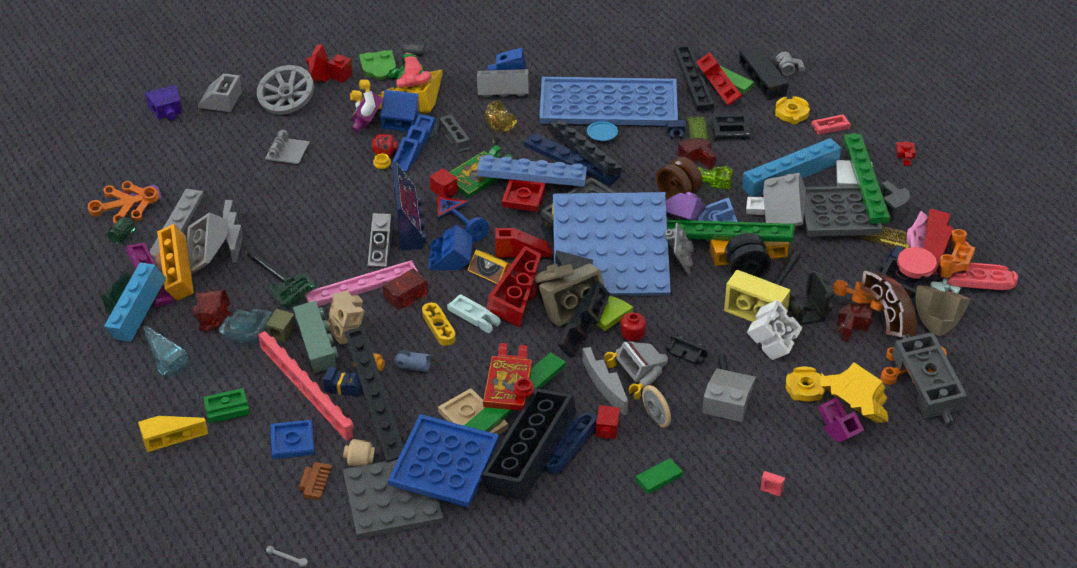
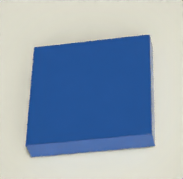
M312 420L270 424L272 459L315 454Z

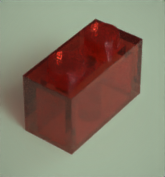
M414 268L383 285L384 299L398 311L409 306L415 300L423 298L428 293L427 279Z

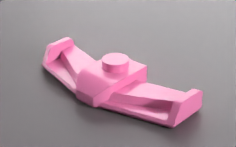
M920 211L913 226L908 229L907 243L910 247L924 249L928 216Z

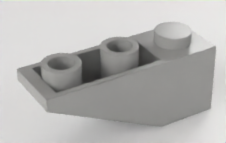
M373 213L368 266L387 267L394 226L391 214Z

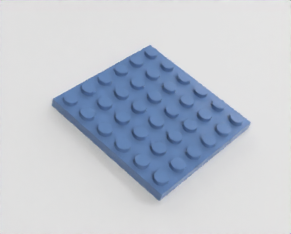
M665 192L553 194L554 264H556V250L592 259L593 266L601 271L604 286L610 293V296L670 295L668 240L665 238V231L667 230Z

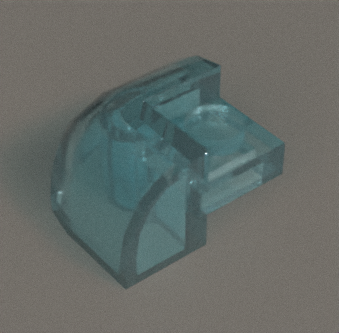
M254 308L251 313L236 310L232 317L227 316L220 326V335L222 338L241 343L253 342L259 338L258 334L266 330V324L272 316V312Z

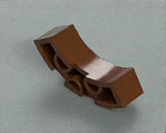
M864 270L861 290L869 292L882 302L885 308L886 334L897 337L907 336V334L910 337L916 336V314L912 301L905 289L888 275Z

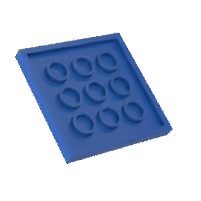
M420 414L388 479V485L470 507L482 480V473L490 462L498 444L499 435Z

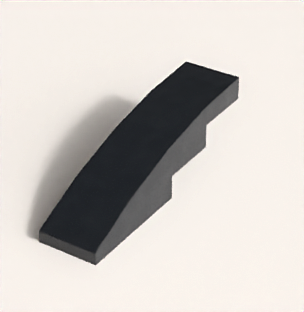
M600 281L596 282L583 298L559 340V348L568 357L576 355L580 342L587 340L592 325L599 323L610 293Z

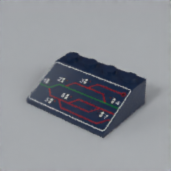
M392 161L401 251L423 249V242H426L425 230L422 231V229H425L424 218L420 219V217H423L422 206H420L421 196L417 195L416 187L397 162Z

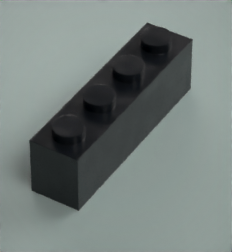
M758 46L740 50L739 64L767 100L786 96L789 87L788 82L780 74V71L774 67L772 61L766 57L765 53Z

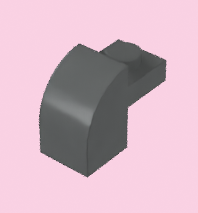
M888 180L883 182L881 193L890 219L894 221L907 213L910 193L906 188L899 190Z

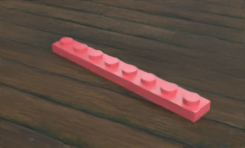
M266 331L258 334L260 348L346 441L353 438L354 425L351 419L346 418L342 414L339 406H335L326 393L323 394L318 384L309 379L307 372L299 368L296 360L288 356L286 350L277 344L273 336L270 337Z

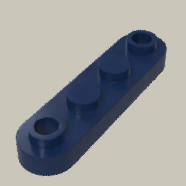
M585 412L578 415L568 427L544 467L547 472L558 473L562 471L596 428L597 421L593 413Z

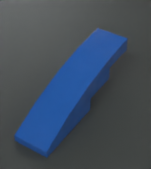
M419 114L414 126L411 125L407 136L402 138L393 161H396L404 172H408L423 150L435 125V117Z

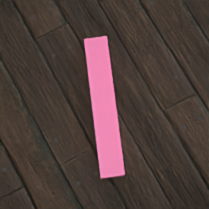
M411 260L304 292V296L308 303L316 300L317 306H322L333 302L332 298L335 293L348 291L351 296L417 277L419 273Z

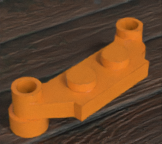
M955 229L952 231L951 249L953 253L952 255L944 254L940 258V275L942 277L948 278L952 276V273L963 270L968 271L975 254V247L966 242L967 232L964 230Z

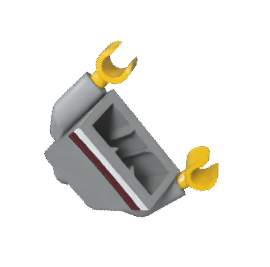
M623 342L622 346L616 350V353L607 352L604 355V361L607 363L608 368L615 367L617 359L633 380L639 382V384L629 386V395L635 392L633 395L634 399L641 397V389L652 384L661 375L663 366L668 362L666 354H659L653 345L647 343Z

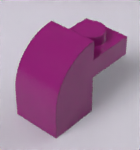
M837 397L818 406L827 424L824 429L835 441L842 442L864 431L856 413L852 412L847 415Z

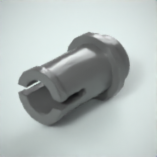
M421 43L418 45L404 44L403 50L405 51L403 53L421 56L425 53V46L421 45Z

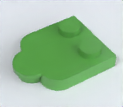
M392 50L359 54L362 71L366 77L384 80L387 78L388 73H391L392 69L396 68Z

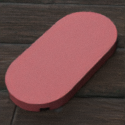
M971 263L968 271L963 270L952 273V276L948 278L940 275L942 280L947 279V283L953 286L994 290L1012 289L1017 285L1018 275L1014 270L1011 272L1008 271L1009 268L1006 266Z

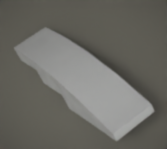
M225 200L223 218L228 220L229 229L226 244L232 262L237 263L243 239L242 229L238 223L237 212L234 211L233 200Z
M591 347L583 348V364L597 389L614 407H620V412L623 415H627L628 400L617 372L609 374L604 359L596 361Z

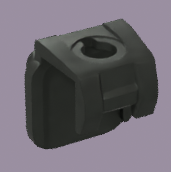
M813 271L808 274L807 299L795 302V295L793 292H790L788 307L800 324L824 321L825 316L832 311L830 300L835 295L832 286L825 284V276L822 273ZM804 309L812 310L809 315H803Z

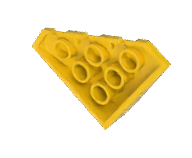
M443 71L430 72L432 75L431 79L422 85L404 88L396 87V89L392 87L387 90L417 93L419 95V110L421 114L429 113L436 104ZM384 91L381 92L382 94H379L378 96L383 98Z

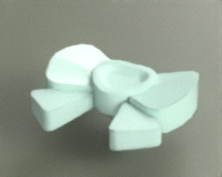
M943 279L941 282H931L930 287L940 291H948L950 289L957 294L960 292V287L948 284L947 279Z

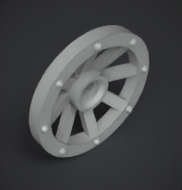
M281 66L271 70L261 79L257 87V98L260 105L266 111L278 115L289 114L301 109L309 102L314 92V82L309 72L300 66ZM291 73L289 82L285 83L281 75ZM297 74L302 76L303 79L294 86ZM275 78H277L280 84L278 88L269 84ZM307 83L305 91H298ZM265 89L276 93V95L264 97ZM296 97H301L296 102H294V99ZM279 100L275 105H271L268 103L270 101ZM285 102L290 103V105L282 106Z

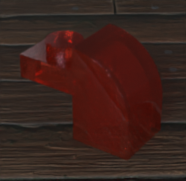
M690 138L678 143V157H686L693 163L700 161L709 170L715 168L717 159L715 152L711 150L712 143L706 139Z
M850 303L840 309L837 326H840L839 333H842L841 341H850L852 329L868 332L873 308L870 305Z

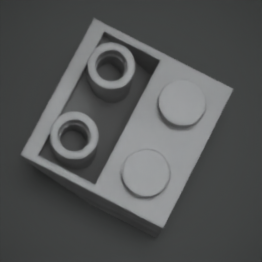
M222 74L209 85L198 108L231 112L242 93L240 76Z

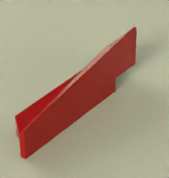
M934 209L929 210L924 249L931 252L936 258L937 264L932 275L937 276L941 267L940 258L947 252L954 227L949 226L951 214Z

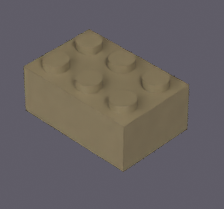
M589 263L573 270V275L553 279L539 285L549 321L558 327L569 322L573 313L593 285L600 281L604 286L599 268Z

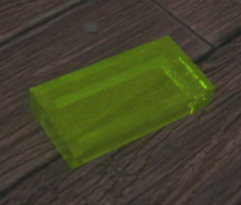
M687 117L690 143H708L705 118Z

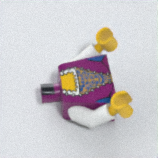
M369 80L359 81V88L365 89L363 98L361 91L352 90V93H350V99L357 101L355 104L356 110L350 119L353 121L350 128L357 133L361 131L362 127L366 128L383 101L382 97L370 91Z

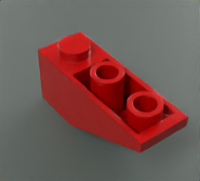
M495 228L496 257H517L524 246L540 253L541 258L552 257L547 241L515 228Z

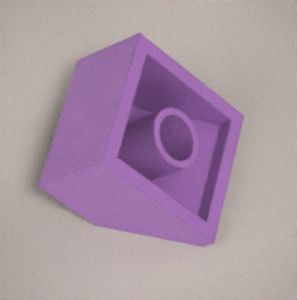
M687 192L686 195L679 193L666 200V216L679 220L698 221V216L701 215L705 208L701 198L690 192Z

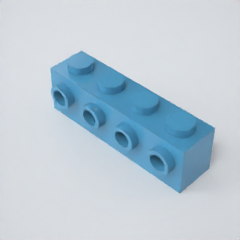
M139 263L104 325L115 339L131 342L166 279L156 265Z

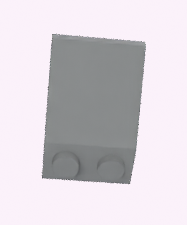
M800 173L765 180L763 194L766 223L803 225L806 187Z
M209 212L188 226L187 248L191 274L209 264L226 239L229 232L227 219Z
M717 368L708 382L703 398L702 413L743 422L756 377Z

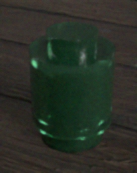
M121 217L110 227L108 232L109 239L114 243L123 242L135 231L134 222L130 218Z

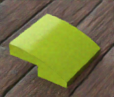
M609 296V304L605 306L601 319L596 325L604 331L608 330L620 322L624 315L632 313L633 306L621 299Z

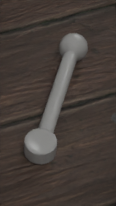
M273 546L266 548L268 554H275L299 563L301 567H305L308 564L306 558H295L275 550Z

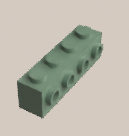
M316 300L293 307L314 374L327 370L329 366L337 367L335 359L339 358L336 347H331L334 341L331 333L327 334L330 331L327 320L322 321L325 318L322 307L318 308Z

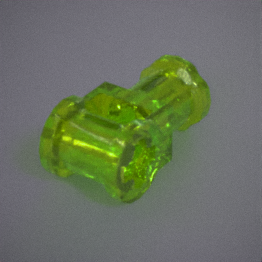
M728 166L713 167V170L702 169V167L698 168L704 182H711V186L718 187L719 189L727 190L731 187V179L734 175L732 168Z

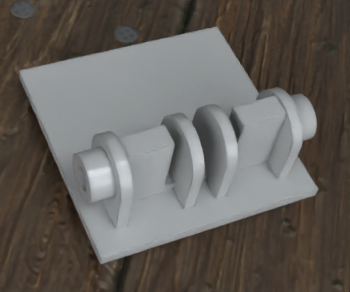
M281 130L277 133V137L269 148L265 160L299 164L310 141L288 139L287 131Z
M676 223L675 229H667L665 231V238L668 240L674 250V254L687 274H690V267L693 265L691 258L693 244L686 237L685 230L681 229L679 224Z

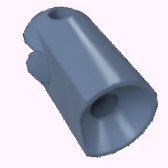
M401 350L395 356L394 363L400 369L428 372L431 355Z

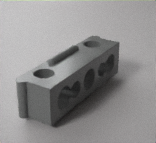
M450 114L440 117L439 127L458 153L471 150L470 139L453 116Z

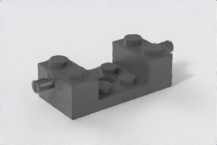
M934 332L910 337L909 334L907 336L904 335L901 340L895 342L892 356L900 371L907 369L919 393L916 404L924 419L942 416L947 426L954 424L955 421L950 413L963 410L967 395ZM926 368H931V369L935 370V372H934V373H930V372H927L925 369H926Z

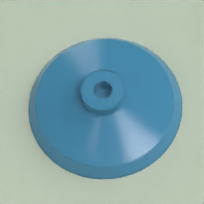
M606 121L594 122L587 128V134L593 140L601 142L613 139L618 133L617 127Z

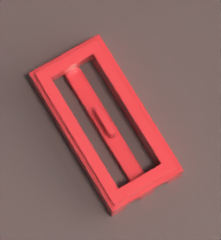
M844 114L813 120L811 124L818 135L846 130L851 127Z

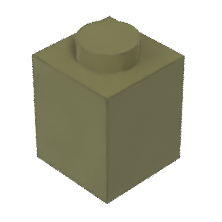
M279 309L275 310L266 323L267 334L281 342H286L296 327L294 314Z

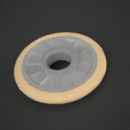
M648 385L644 387L642 398L647 413L659 426L663 428L669 426L671 414L664 396L654 386Z

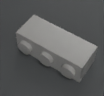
M529 70L478 71V95H482V97H491L492 95L506 97L509 94L525 96L529 94Z

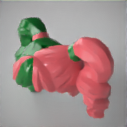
M411 53L403 54V65L399 69H392V72L387 75L389 79L397 78L396 85L400 88L422 85L432 77L430 72L424 71L425 67L420 64L416 55Z

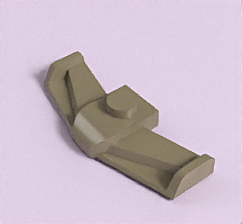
M558 264L546 266V271L539 272L535 276V282L543 283L573 275L572 265L568 264L558 267Z

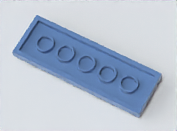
M485 155L480 157L476 176L585 187L587 167L582 164L566 165L563 162L548 163L544 160L535 162L525 158L514 160L510 157L494 158L492 155Z

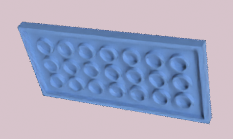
M542 77L540 124H549L562 120L567 124H592L598 121H606L614 125L667 126L668 120H678L676 79Z

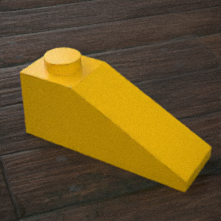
M156 416L138 422L147 452L208 434L205 418Z

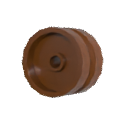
M686 157L674 159L668 165L659 169L656 174L658 188L661 192H665L667 199L679 193L686 195L687 192L695 194L702 187L703 179L698 167Z

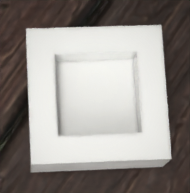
M748 197L746 214L765 215L764 197Z

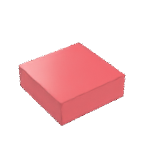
M764 471L760 489L761 491L781 496L785 478Z

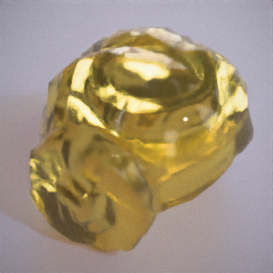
M496 100L488 104L485 110V121L491 128L497 131H509L516 124L517 119L515 115L508 114L501 101Z

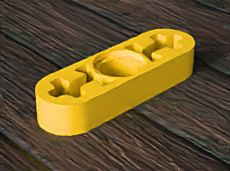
M436 303L425 304L422 307L423 318L437 341L443 346L452 345L456 340L455 331L441 308ZM440 322V323H443L444 325H442V326H435L434 324Z

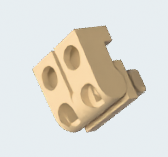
M342 291V293H335L333 295L329 319L327 320L329 330L339 344L348 343L345 332L360 327L364 310L361 308L363 300L358 295L351 296L348 291Z

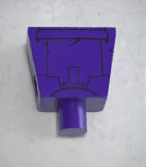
M176 84L145 92L147 106L158 119L167 117L168 120H174L177 114L182 113Z

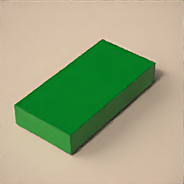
M669 458L637 475L636 482L647 494H650L682 477L683 471Z

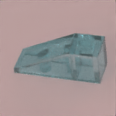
M148 326L143 327L146 342L156 363L157 370L162 375L166 374L173 378L190 365L187 351Z

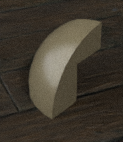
M917 286L916 307L921 321L935 335L942 336L960 321L968 307L970 298L950 291H940L934 287Z

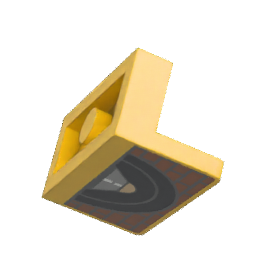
M475 250L468 271L497 284L511 264L483 251Z

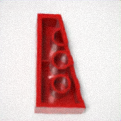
M526 246L523 247L488 296L487 310H490L491 313L518 327L521 326L535 276L539 269L540 253Z

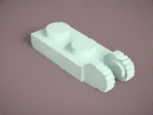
M461 294L447 305L450 312L477 327L479 326L480 329L487 333L493 331L492 325L498 326L501 324L500 318Z

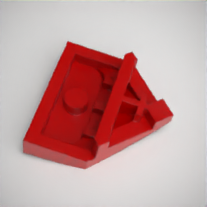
M323 44L316 45L312 57L306 58L309 67L308 72L314 82H327L330 78L329 59Z

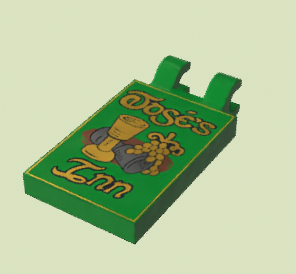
M493 146L489 153L485 151L479 153L449 172L457 178L458 191L470 198L501 179L476 176L481 156L492 155L494 158H501L498 152L502 149L499 146ZM507 154V155L505 156V157H510V158L514 159V158H513L511 155H509V154Z

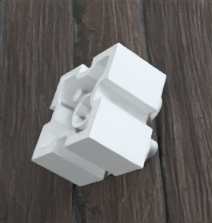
M779 300L762 306L756 315V321L752 322L747 331L756 343L760 342L762 344V350L772 360L789 354L794 345L792 340L798 337L802 329L793 317L789 318L786 315L787 310Z

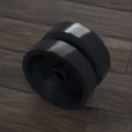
M740 234L732 238L725 247V257L732 275L736 270L761 278L771 267V257L767 251L766 244L762 237L757 234Z

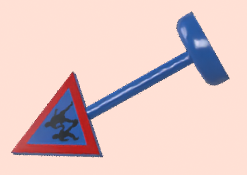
M437 196L438 218L452 212L467 224L465 231L473 236L472 242L480 241L486 237L489 231V224L485 219L476 217L469 221L456 210L469 203L468 201Z

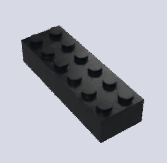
M535 388L534 393L526 402L482 473L487 493L526 500L577 413L572 394Z

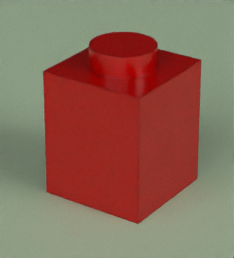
M337 54L328 62L329 77L331 79L344 83L353 75L350 58Z
M441 169L429 176L430 189L439 196L448 198L458 191L457 178L445 169Z
M599 405L596 437L604 439L617 438L620 407Z

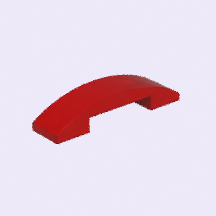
M710 52L696 62L728 106L742 97L741 93L730 81Z

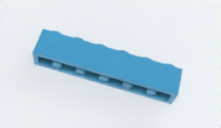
M829 138L743 173L742 189L750 197H757L763 194L764 181L767 179L800 173L801 177L804 178L836 165V160H840L841 147Z

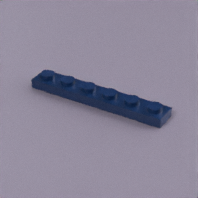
M536 133L524 141L525 147L557 162H563L566 165L582 164L586 166L587 176L609 186L620 178V174L605 175L578 152Z

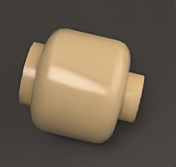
M353 439L350 441L349 446L345 445L343 458H347V464L352 467L372 464L375 447H372L369 441Z

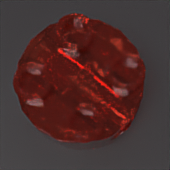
M225 290L197 292V306L193 307V314L195 318L198 317L200 331L229 328L232 315L231 311H228V306H231L227 292Z

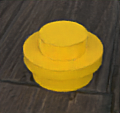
M381 153L375 156L373 165L378 169H385L391 165V159L387 154Z

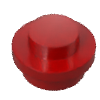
M520 378L514 384V393L519 397H529L534 393V385L530 379Z

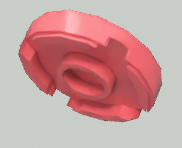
M919 247L904 249L900 252L897 260V265L900 267L899 270L912 278L929 277L934 273L937 264L936 258L931 252Z

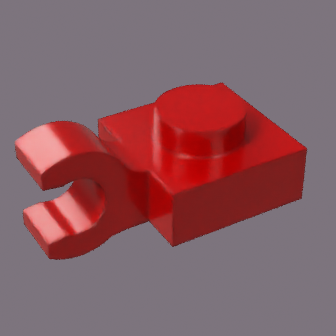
M896 142L897 158H903L904 166H911V159H915V145L910 142Z

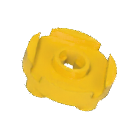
M793 96L792 99L783 97L776 102L775 116L791 124H798L809 117V104L800 97Z
M797 367L786 377V390L791 398L796 401L810 402L821 400L826 389L820 385V376L825 375L822 373L820 375L812 367Z

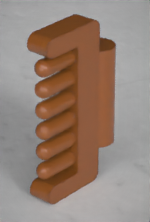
M315 462L312 468H305L298 487L300 491H304V498L322 499L327 478H329L330 471L332 470L330 464Z

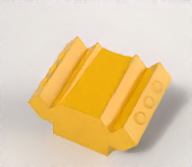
M853 363L841 374L820 376L821 387L831 392L833 396L850 404L852 409L875 423L889 422L888 413L882 407L887 399L884 393L885 386L883 381L856 363Z

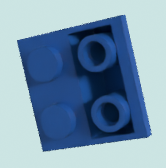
M384 90L380 115L381 129L408 132L411 125L414 126L420 114L419 95L417 93Z
M455 225L451 229H447L438 239H434L430 244L429 270H460L470 263L473 236L458 225Z

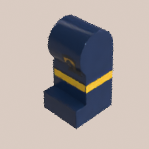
M328 367L323 378L325 392L354 397L360 395L362 385L357 373L339 372L337 367Z

